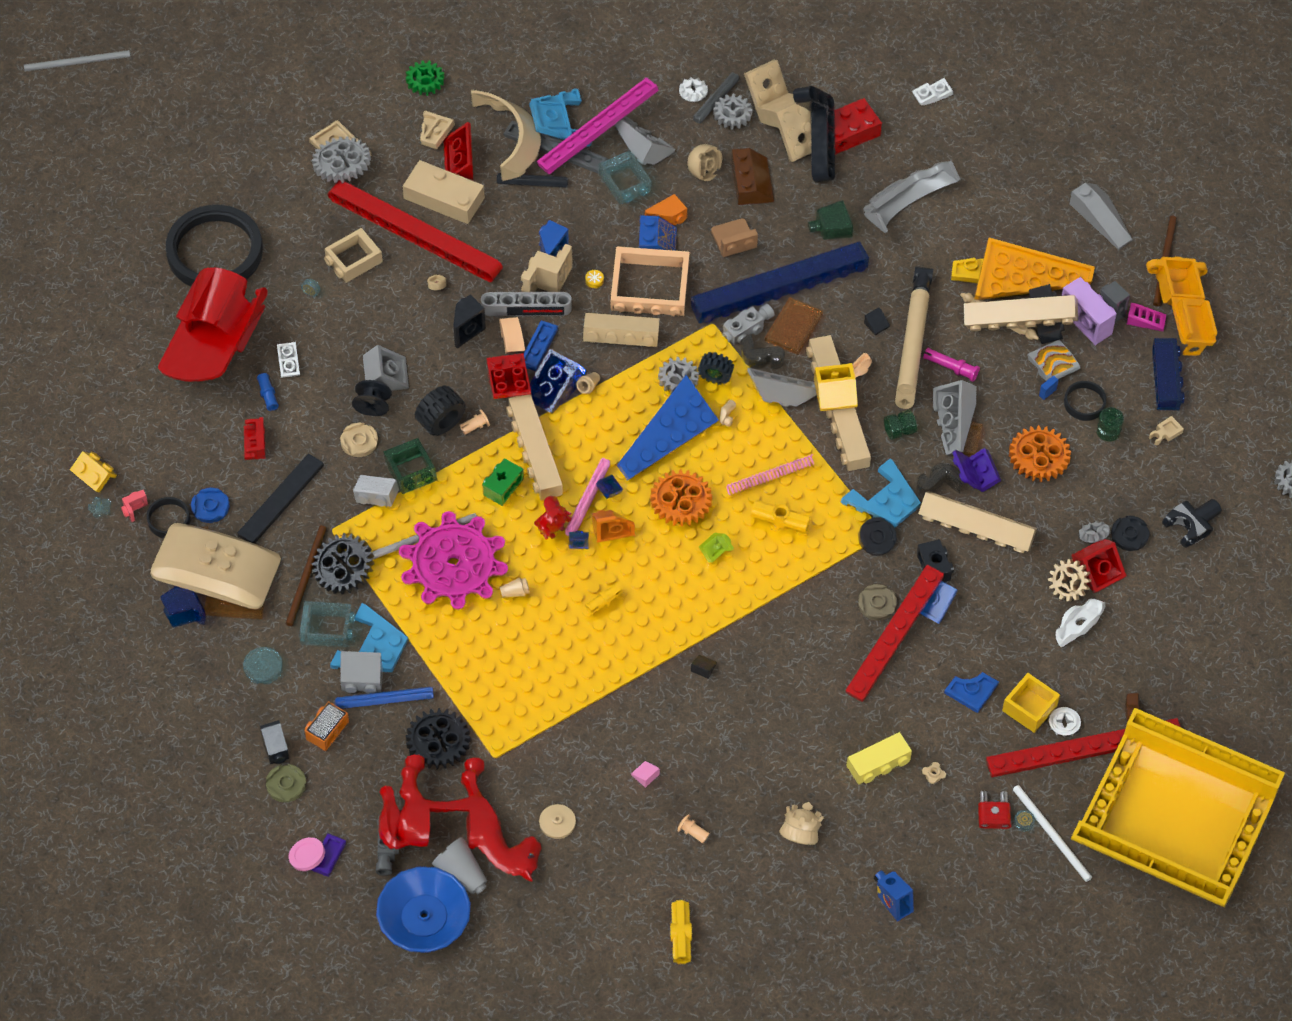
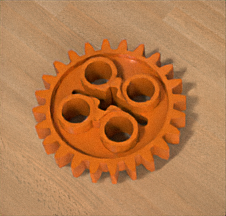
M1039 425L1037 430L1030 426L1029 432L1023 429L1022 434L1017 433L1016 438H1013L1012 444H1010L1009 457H1011L1010 463H1014L1013 469L1019 468V475L1026 473L1025 478L1032 476V481L1036 477L1039 478L1040 482H1042L1043 478L1050 481L1051 476L1057 479V475H1062L1070 463L1071 451L1069 450L1070 445L1066 444V438L1060 439L1061 433L1055 435V429L1049 432L1047 426L1044 430H1041Z
M680 469L679 473L676 474L672 470V475L664 473V478L658 477V482H654V488H651L650 495L651 508H654V514H659V519L665 517L666 523L671 520L673 521V526L677 522H680L681 527H683L684 522L691 526L692 520L698 523V517L704 519V513H709V507L712 506L711 488L708 487L707 481L703 482V476L697 478L696 472L690 475V471L687 470L683 474Z

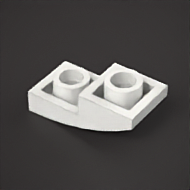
M944 78L932 85L926 83L912 91L920 105L931 104L953 95L952 89Z
M296 343L277 344L281 378L300 375Z

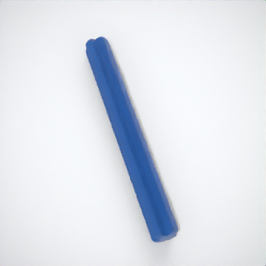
M432 687L337 697L335 698V704L340 709L430 699L433 698L434 694Z

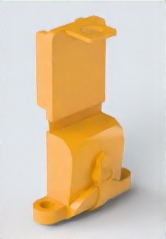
M1176 256L1161 257V259L1148 261L1146 263L1147 271L1150 274H1156L1163 303L1172 306L1180 341L1187 345L1182 352L1183 355H1200L1206 346H1213L1215 344L1217 336L1210 302L1205 300L1200 276H1204L1208 272L1206 263ZM1194 347L1199 348L1197 351H1189L1191 348Z

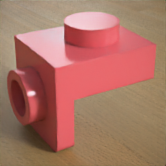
M144 490L133 492L129 496L122 498L124 506L121 509L124 516H129L131 522H134L133 511L148 505Z

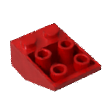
M524 353L486 358L488 379L493 399L531 394Z

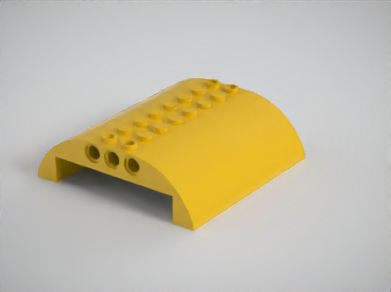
M1134 708L1127 722L1124 736L1082 821L1079 820L1071 840L1221 907H1225L1260 834L1285 772Z

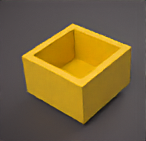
M1027 673L1005 698L1002 711L1035 733L1058 706L1060 694Z

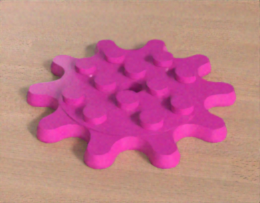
M447 511L442 514V523L439 527L431 528L425 522L416 523L414 531L419 536V542L415 545H402L399 548V555L413 563L410 570L403 572L401 579L406 585L414 583L424 585L425 589L421 599L425 604H432L436 598L446 596L450 598L451 606L456 610H460L465 606V596L470 593H476L483 599L490 598L493 594V589L487 582L488 578L495 575L503 576L507 573V564L494 558V553L504 547L505 540L501 536L491 538L483 536L482 529L485 526V520L482 517H474L470 523L461 525L456 521L455 514ZM451 558H456L459 561L455 565L450 564L448 560Z

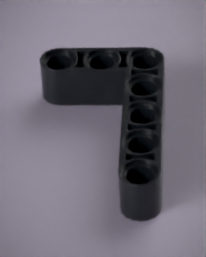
M814 86L796 88L793 91L795 103L811 111L812 178L815 183L834 180V99L830 94Z

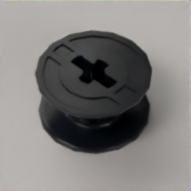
M363 380L356 384L355 392L358 396L352 400V406L356 411L368 416L387 414L389 405L386 400L392 396V390L387 385L375 380Z

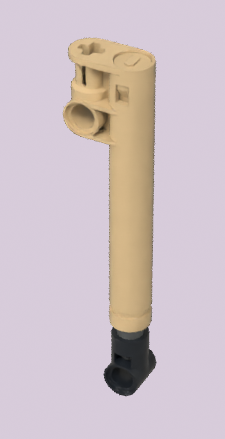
M915 266L913 292L911 293L895 399L896 405L902 409H909L914 405L930 297L929 290L933 277L932 268Z

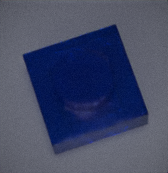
M613 475L602 478L596 483V486L606 499L620 494L623 490Z
M569 532V549H589V532Z

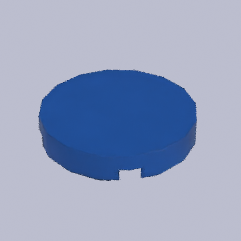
M218 488L200 490L196 496L194 495L191 502L193 515L196 519L205 523L218 522L223 519L230 507L228 496Z

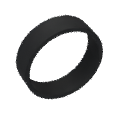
M1078 381L1068 387L1065 393L1064 406L1072 417L1082 421H1090L1098 418L1104 412L1106 394L1098 384L1091 381ZM1087 388L1100 395L1103 406L1093 413H1081L1070 406L1067 397L1076 389Z
M164 497L150 505L147 511V522L149 529L156 536L165 538L168 532L158 530L150 523L152 513L163 505L173 504L183 508L187 513L183 524L189 525L190 515L188 507L178 498Z

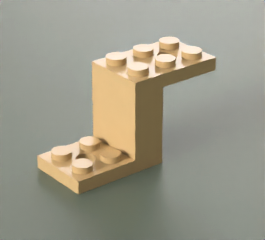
M772 60L744 73L760 122L779 128L790 161L794 162L811 154V111L797 105L793 94L788 93L778 60ZM768 78L770 82L769 86L767 88H764L763 82L765 79ZM801 133H803L805 137L804 140L800 143L798 141V136Z

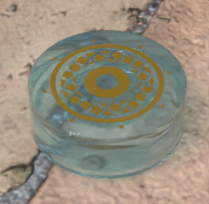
M305 279L301 289L305 294L315 297L320 291V286L312 279Z
M1021 810L1016 813L1014 824L1017 829L1029 831L1033 828L1035 817L1030 811Z

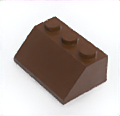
M751 148L732 149L731 163L738 205L774 202L767 157Z

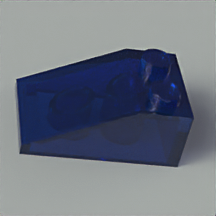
M550 349L530 382L531 397L534 405L552 414L577 389V380L581 376L586 375L587 370L580 364Z

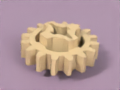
M1068 559L1067 562L1061 560V566L1055 564L1056 570L1050 571L1053 578H1048V581L1053 582V584L1049 588H1055L1053 594H1060V600L1066 598L1067 601H1072V597L1074 600H1079V595H1086L1084 589H1090L1087 586V583L1091 582V579H1087L1090 572L1084 571L1086 565L1079 566L1080 561H1075L1073 564V559ZM1070 567L1076 569L1078 573H1074ZM1061 588H1066L1067 592L1063 591Z

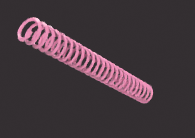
M813 454L804 457V459L794 460L790 464L780 465L776 469L766 470L762 474L759 473L741 481L738 480V482L731 483V485L728 484L727 492L730 495V487L732 494H734L732 485L736 493L738 490L741 492L739 482L743 490H745L743 482L746 489H748L746 480L750 488L752 485L755 487L753 477L756 484H759L756 476L760 484H762V480L764 483L766 480L769 482L767 472L770 479H773L770 471L774 479H776V475L779 478L777 468L781 476H783V473L784 475L790 474V470L793 473L791 463L795 471H797V468L800 470L798 461L802 469H804V466L807 468V463L808 466H811V463L814 465Z

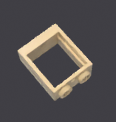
M362 228L325 248V262L328 266H332L339 279L342 278L346 283L383 262L381 250ZM359 244L367 256L345 267L336 255Z

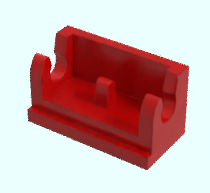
M263 417L245 420L244 459H266Z

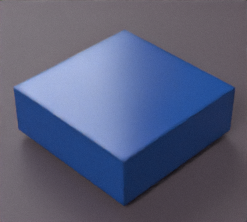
M1052 376L1041 385L1039 396L1043 400L1057 390L1059 379Z

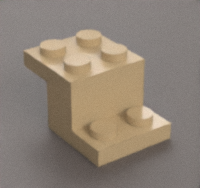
M565 244L563 249L558 251L556 257L537 251L535 256L531 257L527 271L524 270L522 273L521 281H523L521 291L536 292L537 288L548 292H560L572 269V246Z

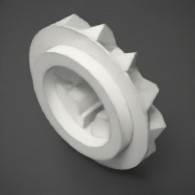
M691 77L689 80L684 79L679 88L682 98L691 102L702 100L708 91L704 81H700L699 78L692 79ZM692 86H694V88L696 89L695 93L691 89Z
M1061 707L1055 709L1050 714L1048 723L1050 724V729L1055 731L1056 735L1060 734L1066 737L1067 735L1073 736L1079 730L1081 720L1078 713L1073 709ZM1064 717L1067 722L1066 728H1064L1062 723H1059L1062 722Z

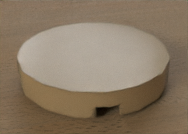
M360 422L353 423L343 430L340 437L341 447L350 456H367L377 448V432L370 425L368 426Z

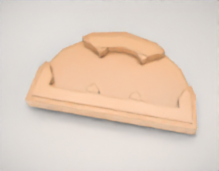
M863 353L853 363L855 378L868 372L872 360L867 353Z

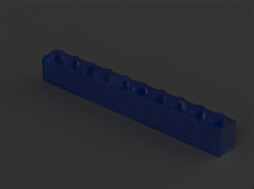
M859 241L692 296L691 309L699 324L703 322L708 323L721 316L726 317L731 313L743 311L755 305L759 306L770 300H778L782 296L795 294L806 288L811 289L821 283H829L839 277L844 278L854 272H862L868 268L869 257Z

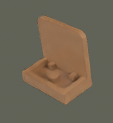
M738 219L711 228V233L723 257L757 248L758 234L756 229L750 230L745 219Z

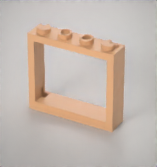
M616 246L611 291V311L634 312L636 314L652 313L653 315L666 314L674 317L675 315L684 316L690 252ZM621 263L681 267L682 278L679 301L617 296Z

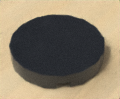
M1131 515L1117 519L1111 530V537L1116 546L1127 551H1137L1147 544L1150 535L1145 521Z
M873 517L860 527L858 540L861 547L867 553L874 556H882L890 552L897 541V534L890 522L881 517Z

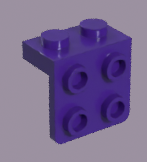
M983 448L971 457L964 455L958 450L952 451L954 456L953 462L961 472L959 476L964 483H968L974 489L976 488L984 492L1001 481L988 449Z

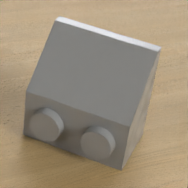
M379 345L363 355L365 380L382 382L391 390L409 388L406 357Z
M341 651L340 682L342 691L347 693L358 691L368 694L381 692L383 678L381 653Z

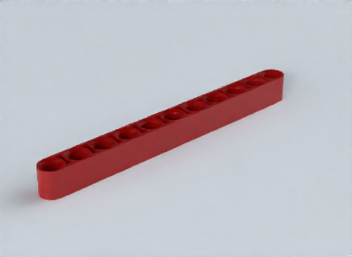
M339 180L328 192L329 199L334 203L487 282H493L503 269L502 264L497 259L345 181L342 183Z

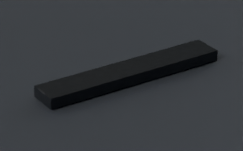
M308 453L237 532L238 537L255 544L323 468L324 463Z

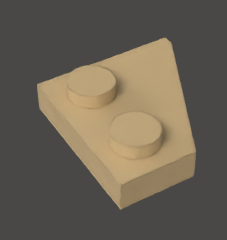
M424 111V122L422 123L420 138L421 144L437 149L454 127V120Z

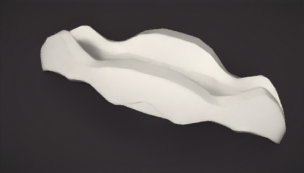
M1089 599L1082 606L1071 607L1064 614L1060 628L1056 630L1058 645L1063 647L1078 636L1086 634L1097 623L1103 613L1105 602ZM1079 620H1086L1082 625L1076 624Z

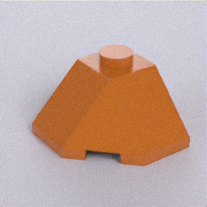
M600 510L592 513V525L597 543L635 536L634 522L612 510Z

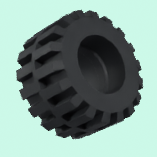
M443 385L429 392L420 401L415 411V419L430 435L439 436L452 429L460 421L465 413L466 404L450 386Z

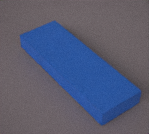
M540 321L524 352L527 369L537 371L558 331L557 325Z

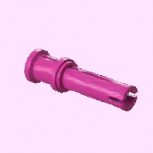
M929 347L925 352L932 354V356L924 353V359L951 369L957 376L963 375L969 378L971 382H974L978 376L980 367L969 365L963 359L955 360Z

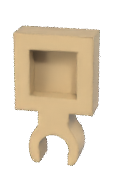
M1171 416L1157 425V431H1152L1149 439L1153 437L1158 438L1155 440L1154 445H1159L1164 438L1169 442L1182 434L1184 428Z

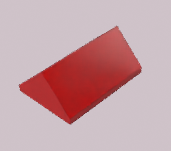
M467 122L444 139V161L446 171L473 181L471 123Z

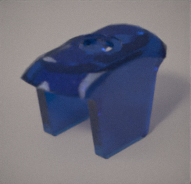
M175 586L160 597L165 607L163 611L173 628L192 622H198L201 625L205 624L206 612L194 591Z

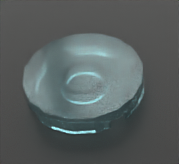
M259 647L251 650L243 661L244 673L253 683L269 684L275 681L282 672V658L272 648Z

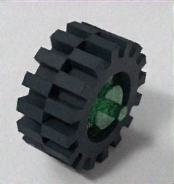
M711 352L705 353L698 367L699 375H702L703 379L706 378L708 382L712 381L714 384L717 382L718 385L726 384V382H729L734 370L733 361L728 360L727 356L723 357L721 353L720 355H717V352L713 354Z

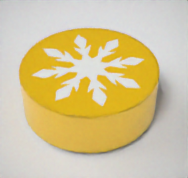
M591 270L587 272L585 282L590 288H599L604 283V275L599 270Z

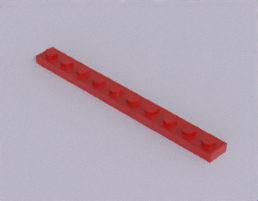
M1178 718L1166 720L1167 722L1180 727ZM1125 729L986 757V763L992 778L1114 753L1124 736Z

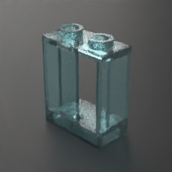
M631 150L599 164V176L619 205L631 202L633 199L651 192V179ZM630 168L640 183L620 191L610 176Z
M304 601L299 633L301 645L348 648V641H352L353 629H350L351 623L354 624L355 612H352L351 604ZM313 615L344 617L343 635L310 633Z

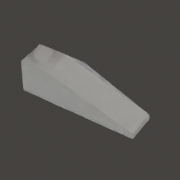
M626 116L614 124L631 153L637 157V161L641 164L646 165L649 163L655 165L676 150L663 139H657L650 135V131L637 126L636 122Z
M1084 183L1072 191L1070 205L1118 250L1132 241L1110 197L1098 185Z
M963 380L933 388V408L935 412L938 411L939 419L937 423L938 426H942L943 433L941 438L945 453L948 456L953 455L952 451L954 450L963 452L976 406V386Z

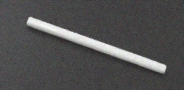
M1019 785L1014 787L1013 791L1085 882L1091 880L1092 876L1023 789Z

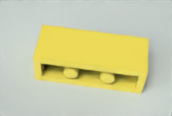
M899 732L849 756L847 767L858 785L864 782L869 783L880 774H888L894 767L906 765L911 759L912 750Z

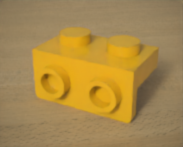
M82 451L70 469L96 492L102 490L110 477H117V474L113 472L114 468L105 462L103 464L100 461V456L94 452L87 453Z

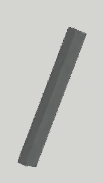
M511 121L504 132V137L518 142V123ZM540 133L541 146L539 150L548 153L563 140ZM582 149L567 160V162L600 174L608 162V158Z

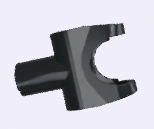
M1210 499L1196 509L1189 501H1185L1170 511L1163 519L1162 524L1166 528L1173 525H1182L1187 528L1188 534L1180 541V544L1187 548L1211 534L1213 527L1208 521L1221 514L1222 509L1215 499Z

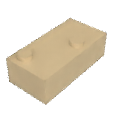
M419 160L403 185L404 199L466 224L470 222L485 198L484 185Z

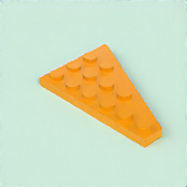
M988 238L974 299L982 300L1028 294L1029 289L1050 284L1052 290H1059L1079 277L1091 284L1095 267Z

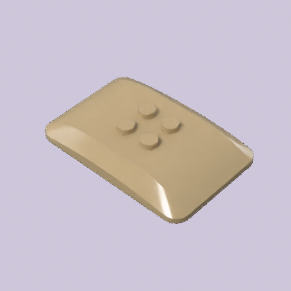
M174 523L168 529L151 567L150 574L154 579L250 609H259L264 604L281 558L278 553L227 534L192 525Z

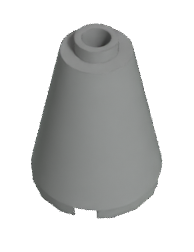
M459 838L451 843L443 854L440 853L432 863L434 867L454 875L471 894L475 892L480 894L487 887L485 885L487 879L463 838Z

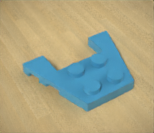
M572 89L568 93L563 91L559 92V95H547L531 99L530 108L536 132L563 140L576 132L578 129H571L565 105H580L579 90Z
M889 459L878 469V473L890 482L869 501L852 489L842 497L841 503L846 506L849 504L856 507V510L861 513L867 512L873 515V517H881L890 522L895 528L920 507L921 502L893 460Z
M362 603L355 615V621L372 627L359 652L381 653L383 672H393L408 642V637L366 604ZM337 650L330 664L332 669L341 668V651Z

